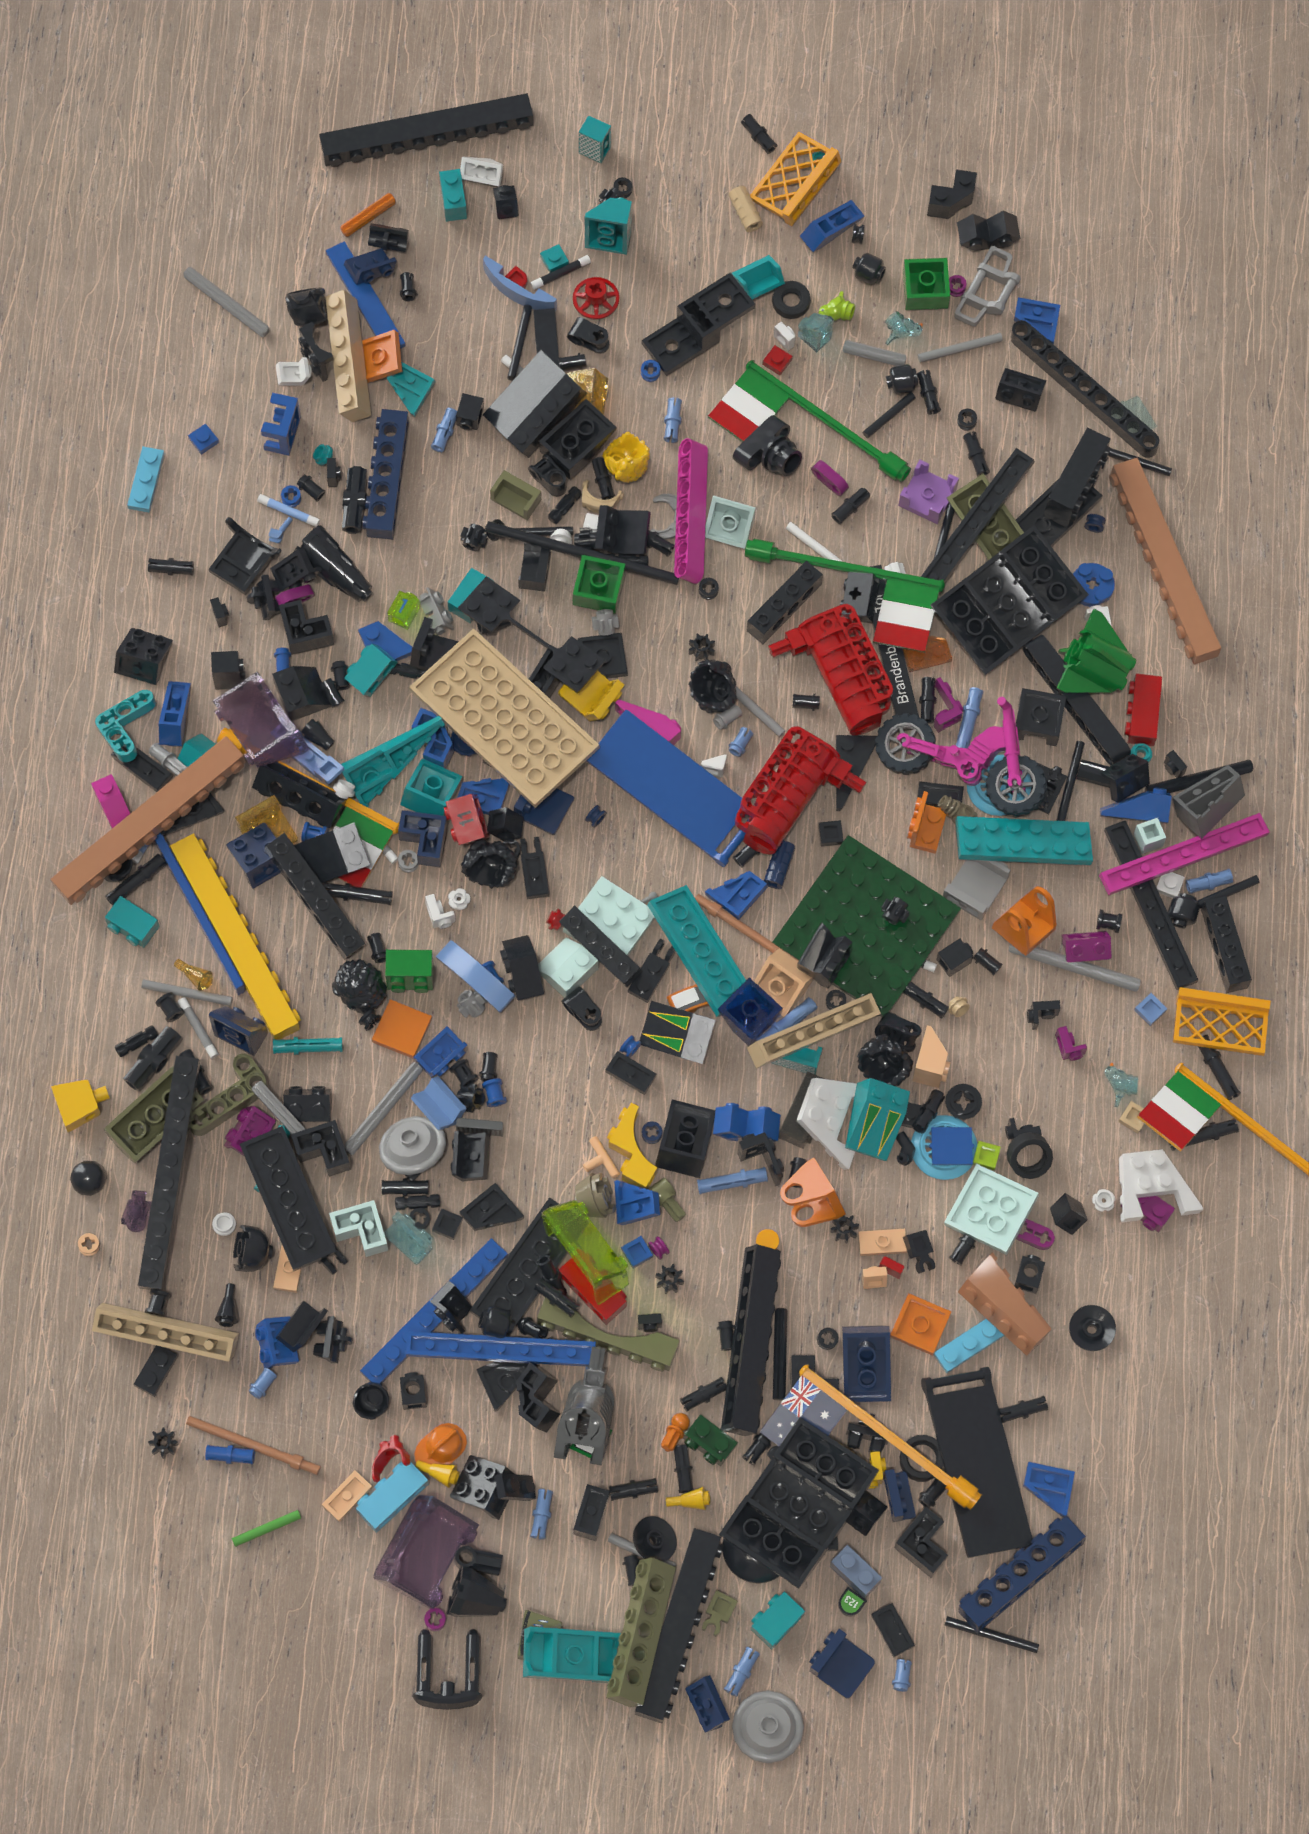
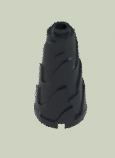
M318 525L303 538L301 547L297 546L294 551L304 548L312 567H321L323 570L317 576L329 585L336 587L358 602L361 600L367 601L373 594L371 591L372 586L353 564L350 557L339 547V544L324 527Z

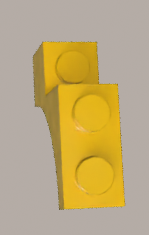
M631 1102L628 1108L624 1107L618 1118L621 1121L617 1128L612 1127L607 1139H609L610 1149L630 1159H626L620 1169L622 1181L648 1189L657 1175V1167L642 1155L636 1144L634 1125L639 1115V1106Z

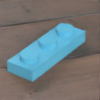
M142 446L127 504L128 509L150 513L165 455L164 450Z
M985 1319L934 1352L933 1355L947 1374L1005 1335L990 1321Z

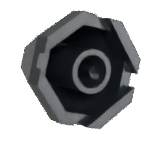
M462 1566L459 1568L453 1582L452 1596H449L446 1614L454 1617L497 1616L499 1612L504 1611L507 1598H504V1591L472 1568Z

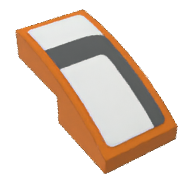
M697 985L687 987L667 996L670 1006L692 1013L696 1012L699 1008L709 1006Z

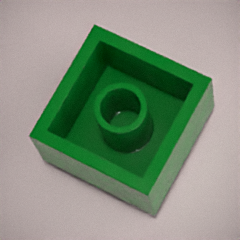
M947 258L904 259L903 285L905 310L948 309L950 286Z
M582 555L572 594V604L594 610L611 609L613 614H616L625 578V563Z
M386 949L385 977L387 990H391L394 993H403L405 990L427 993L428 990H433L434 962L432 950Z

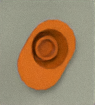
M451 1423L435 1427L416 1446L414 1453L415 1461L420 1460L429 1464L450 1465L461 1456L466 1448L467 1440L465 1433L460 1427Z

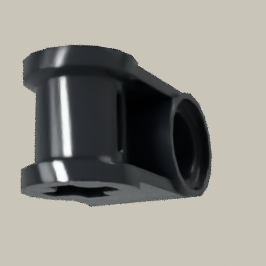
M582 317L576 318L567 334L568 340L575 345L582 346L598 354L606 352L610 346L607 330Z
M544 454L539 462L534 466L530 465L528 467L532 477L552 496L559 497L565 494L567 490L566 475L550 456ZM555 481L561 482L559 485L552 484Z
M580 986L561 1000L567 1011L586 1030L595 1031L600 1028L602 1024L601 1011ZM589 1015H590L591 1017H594V1016H595V1019H594V1020L591 1019V1018L587 1019V1016H589Z
M889 1012L882 1016L874 1032L876 1036L887 1034L891 1041L903 1044L907 1052H913L916 1047L915 1041L921 1035L922 1030L918 1024Z

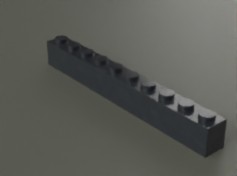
M528 93L320 133L319 138L325 166H338L342 163L359 162L362 159L371 157L380 158L387 154H400L412 149L421 150L433 145L442 146L453 141L462 142L474 137L483 138L494 133L503 134L515 129L524 130L534 126L533 112Z
M177 1055L175 1058L138 1281L140 1289L163 1291L200 1069V1060L197 1058Z

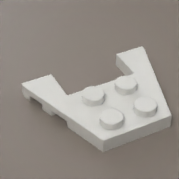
M813 1078L796 1121L815 1141H819L825 1147L827 1154L830 1157L833 1156L839 1162L838 1165L842 1169L847 1170L850 1168L855 1151L846 1149L845 1144L837 1141L851 1099L854 1100L857 1084Z
M1163 1149L1125 1153L1119 1157L1120 1184H1122V1195L1120 1196V1204L1122 1205L1121 1222L1139 1221L1144 1217L1137 1199L1141 1197L1174 1194L1181 1216L1199 1214L1203 1210L1202 1205Z

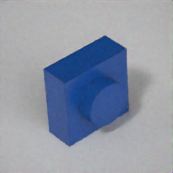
M206 423L188 435V439L201 455L219 443L218 438Z
M642 1236L621 1247L623 1254L633 1269L653 1258V1254Z

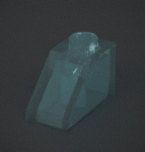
M813 313L809 318L805 317L799 323L798 337L817 353L832 339L834 319L831 316Z

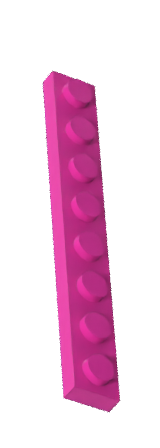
M1258 813L1210 831L1202 839L1197 836L1101 872L1099 877L1108 895H1112L1268 836L1270 832L1261 814Z

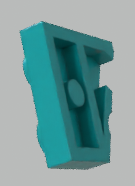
M401 362L402 372L388 376L387 380L410 414L415 417L436 381L430 376Z

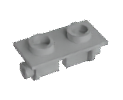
M426 588L428 593L421 594L419 602L425 615L434 613L428 617L433 619L432 628L435 629L437 635L443 634L446 627L454 630L451 623L453 618L442 604L444 603L442 595L438 591Z

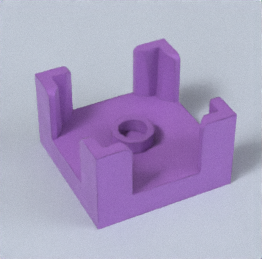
M919 460L907 488L904 487L900 494L898 506L938 524L949 504L947 497L957 490L959 478L951 474L948 475L947 480L928 472V463Z

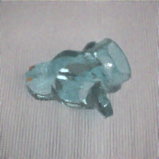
M899 311L894 312L885 320V323L888 325L887 328L891 330L890 336L885 342L887 346L895 339L908 336L916 337L922 333L923 323H915L913 320L905 318Z
M1113 1063L1105 1068L1104 1075L1110 1082L1116 1096L1114 1107L1119 1106L1121 1099L1126 1094L1129 1096L1131 1094L1137 1095L1138 1076H1133V1074L1127 1075L1125 1071L1115 1068Z

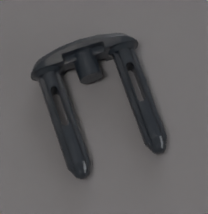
M421 1630L417 1644L416 1692L412 1695L413 1699L421 1706L443 1710L462 1709L476 1705L483 1697L479 1693L480 1636L477 1630H469L466 1636L465 1691H461V1693H455V1683L450 1681L441 1683L440 1693L431 1691L432 1636L429 1630ZM422 1663H426L425 1681H422ZM471 1663H475L474 1681H470Z

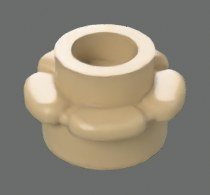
M955 997L949 1002L948 1010L951 1015L958 1018L969 1010L970 1005L967 1003V998Z

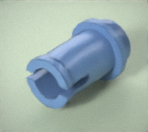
M741 727L735 740L729 744V752L734 756L740 757L741 754H744L746 751L745 747L751 737H753L751 730L744 737L748 729L746 727Z
M264 1368L254 1384L251 1383L249 1385V1393L257 1399L265 1397V1391L274 1379L277 1378V1375L270 1369Z
M904 1659L896 1660L895 1680L892 1681V1685H894V1690L906 1692L908 1687L911 1686L909 1676L912 1662L907 1660L905 1663Z

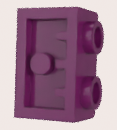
M1107 931L1061 934L1068 963L1112 958L1111 936Z
M255 1106L243 1108L236 1118L238 1120L237 1124L227 1132L225 1136L227 1141L224 1146L232 1148L244 1156L240 1143L269 1132L276 1120Z
M1158 1196L1137 1198L1144 1216L1141 1219L1142 1224L1150 1231L1156 1230L1159 1233L1175 1208Z

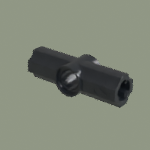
M361 466L348 468L346 489L343 492L344 513L342 531L348 534L361 532L363 511H365L367 496L365 491L367 469Z
M166 1026L152 1044H148L143 1048L137 1058L138 1061L124 1076L123 1080L131 1088L139 1092L154 1073L157 1074L163 1069L168 1061V1056L183 1040L182 1037L174 1029Z

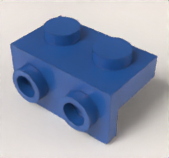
M446 1026L413 1059L431 1078L436 1074L440 1077L449 1069L446 1064L452 1059L457 1061L466 1053L463 1049L467 1044L462 1042Z

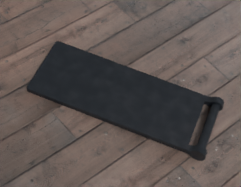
M983 1367L979 1371L935 1379L930 1377L922 1378L921 1387L927 1399L945 1472L952 1478L956 1477L957 1479L961 1475L979 1489L978 1492L982 1494L971 1510L967 1507L963 1508L952 1499L967 1557L973 1558L1032 1545L1031 1541L1033 1538L994 1393L990 1368ZM982 1380L984 1386L942 1394L934 1395L933 1388Z

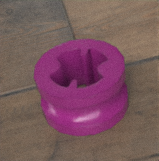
M953 275L949 278L951 296L960 297L964 294L967 285L964 277ZM959 283L960 288L954 289L953 284Z
M658 1236L655 1237L654 1242L650 1241L648 1243L651 1251L659 1260L663 1258V1254L668 1255L670 1253L665 1243Z
M439 1608L428 1610L424 1617L425 1625L431 1631H439L444 1628L446 1624L444 1612ZM432 1614L442 1617L439 1619V1625L434 1626V1623L431 1625L428 1622L431 1620Z

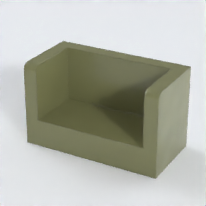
M505 470L490 490V499L527 521L542 500L539 489Z

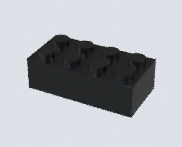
M1088 427L1086 428L1048 498L1044 517L1064 527H1068L1071 521H1076L1081 505L1085 504L1088 499L1091 486H1095L1100 470L1104 469L1108 462V456L1112 449L1109 447L1111 438Z

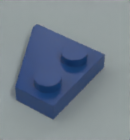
M1018 297L1014 321L1024 320L1054 344L1060 305Z
M379 621L358 629L365 647L371 644L379 645L396 661L411 656L412 646Z
M748 871L736 879L725 881L724 885L713 890L711 888L707 889L705 895L723 906V909L739 920L768 888V885L751 871Z
M618 1180L614 1181L617 1224L627 1225L660 1215L658 1192Z
M1028 1462L1023 1487L1060 1516L1065 1517L1068 1512L1075 1472Z

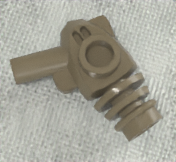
M944 795L938 803L941 811H944L949 818L952 817L954 824L957 816L977 817V813L974 812L971 806L960 803V801L952 799V797Z

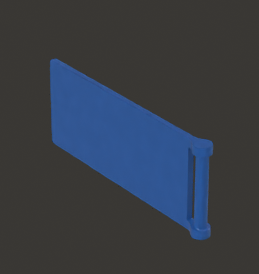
M625 710L598 743L600 748L586 761L708 854L717 864L725 867L729 862L730 856L744 840L746 833L739 830L721 854L715 850L735 826V817L740 809L742 797L630 711Z

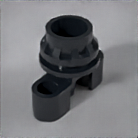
M771 415L735 449L733 460L749 471L761 463L765 469L772 473H781L784 476H789L799 467L802 453L797 450L795 443L787 437L790 433V425L775 415Z

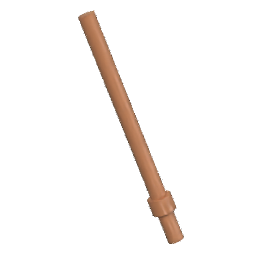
M700 894L695 897L698 904L707 909V913L713 917H719L772 953L779 949L770 940L723 910V906L717 902L713 903Z
M189 1416L186 1425L248 1449H255L256 1452L290 1464L291 1468L298 1471L303 1469L315 1475H318L321 1466L304 1460V1457L300 1455H290L192 1416Z

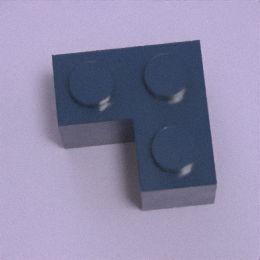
M402 810L398 829L399 840L419 843L417 852L418 865L441 867L447 831L446 816Z

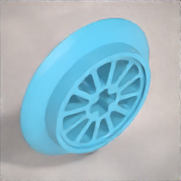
M997 755L990 766H988V769L981 771L982 780L986 781L988 776L983 774L985 772L988 773L998 760H1003L1004 755ZM1029 774L1026 775L1023 782H1031ZM1006 775L1003 778L1008 780L1009 776ZM986 782L975 786L967 785L969 798L978 809L990 815H1006L992 804L989 797H987V791L983 792L981 788H987ZM1001 785V791L1007 789L1009 785ZM1026 787V793L1029 795L1031 787ZM1009 792L1006 794V796L1008 797V800L1012 801L1013 795H1011ZM1017 793L1016 801L1025 799L1022 793Z
M938 1115L935 1119H932L925 1133L914 1132L911 1140L916 1149L913 1159L919 1169L928 1176L941 1180L954 1179L962 1176L972 1167V1165H932V1159L929 1157L932 1155V1150L926 1152L925 1147L929 1148L931 1144L925 1142L926 1139L931 1140V1127H969L962 1120L953 1116ZM972 1131V1143L975 1145L974 1149H972L974 1159L977 1148V1140L974 1132Z

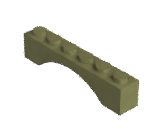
M547 1298L544 1299L537 1317V1323L547 1327L548 1331L553 1332L555 1329L563 1332L562 1335L569 1339L575 1340L577 1337L585 1341L596 1342V1347L599 1345L607 1348L606 1351L616 1356L623 1354L629 1356L628 1359L632 1362L651 1364L650 1367L656 1371H670L679 1347L678 1339L659 1332L640 1337H619L608 1334L593 1327L575 1310H573L575 1315L570 1318L569 1315L556 1305L552 1306L549 1304L550 1301Z

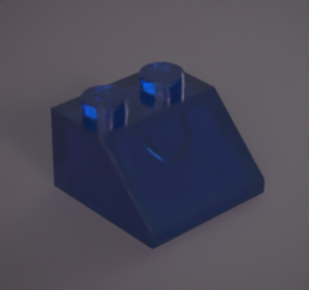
M749 977L718 1008V1011L731 1030L750 1046L781 1016L783 1008Z

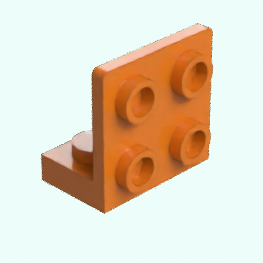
M924 791L922 798H917L907 838L911 839L910 847L936 854L947 814L941 811V808L926 805L928 792Z

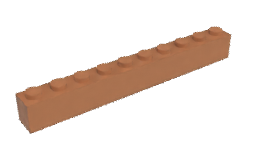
M1138 458L1113 465L1109 475L1110 482L1113 487L1117 488L1119 503L1121 506L1124 505L1127 511V521L1135 529V539L1138 544L1141 543L1144 560L1146 563L1149 562L1152 568V578L1160 586L1159 593L1161 599L1167 602L1169 617L1177 625L1176 632L1179 639L1184 641L1186 656L1188 659L1191 658L1194 665L1218 657L1221 651L1219 641Z
M225 736L50 879L53 886L70 905L83 900L91 888L100 886L107 875L117 872L121 868V864L127 859L134 858L139 853V849L145 844L149 845L157 838L156 835L161 831L170 829L177 818L187 815L194 804L204 801L209 796V792L215 787H221L226 782V778L232 773L236 774L241 771L246 763L244 755Z

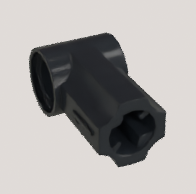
M462 1546L455 1554V1564L458 1569L466 1566L476 1572L499 1576L503 1555L476 1550L470 1546ZM463 1553H468L472 1556V1561L464 1564L459 1560V1556Z

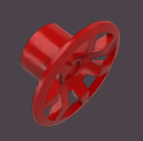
M587 278L581 281L574 289L573 304L582 316L590 319H602L611 315L618 307L619 292L616 286L605 278ZM606 284L610 286L614 292H607ZM586 285L585 292L578 293L580 288ZM615 296V303L612 307L606 301V298L609 299ZM577 297L586 299L581 307L578 306ZM601 304L609 310L604 314L598 315L599 305ZM593 305L595 315L588 314L584 310Z

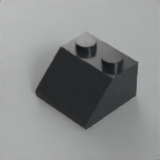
M292 666L272 673L275 688L289 722L331 707L324 692L320 691L321 687L319 684L322 682L316 667Z

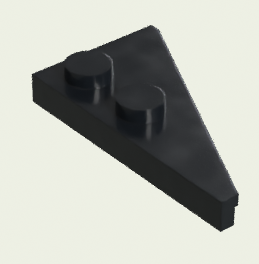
M836 735V751L841 756L840 759L853 765L850 772L860 778L876 746L875 739L877 736ZM844 783L840 789L836 787V811L842 810L853 790Z
M494 1361L476 1369L494 1412L498 1411L517 1389L516 1381L529 1363Z

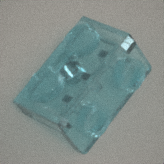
M398 1211L392 1217L393 1224L384 1232V1235L415 1265H418L433 1250L432 1237L423 1229L419 1231L414 1226L415 1222L409 1215L405 1214L403 1216Z

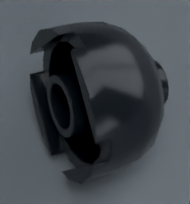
M241 1225L240 1228L243 1231L237 1232L234 1243L233 1258L238 1257V1265L233 1264L234 1269L241 1272L260 1270L265 1265L267 1259H271L273 1246L269 1245V1238L260 1228Z

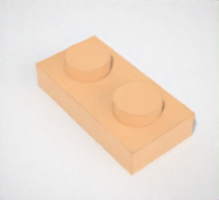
M354 1470L326 1499L322 1507L340 1522L357 1505V1502L372 1489V1486Z

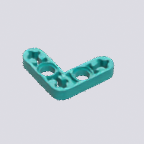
M141 690L102 712L95 719V724L100 734L122 762H130L137 756L136 747L123 729V726L151 711L156 706V700L150 690ZM131 709L127 715H120L123 710ZM121 734L119 739L111 740L113 735ZM125 746L128 752L123 751L121 747Z

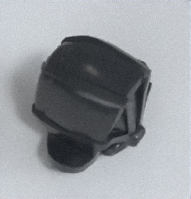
M310 288L286 294L287 310L296 326L303 327L311 322L317 325L328 320L324 288Z

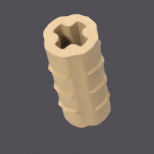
M738 186L729 192V197L746 232H753L759 229L763 222L746 187Z

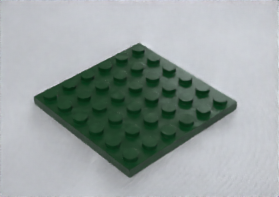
M848 835L772 943L797 960H800L821 923L830 930L834 938L846 936L853 942L852 952L832 985L855 1000L872 993L881 1013L879 1016L882 1017L893 1009L907 986L960 913L961 908ZM894 897H898L909 905L906 910L909 911L910 915L905 923L899 921L897 925H893L882 917L884 912L881 906L886 899L892 901Z

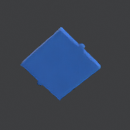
M931 1127V1144L929 1148L932 1149V1165H973L972 1149H974L975 1145L972 1143V1127Z

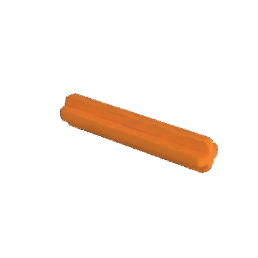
M387 193L341 225V232L346 237L353 234L396 203L394 196L391 193Z

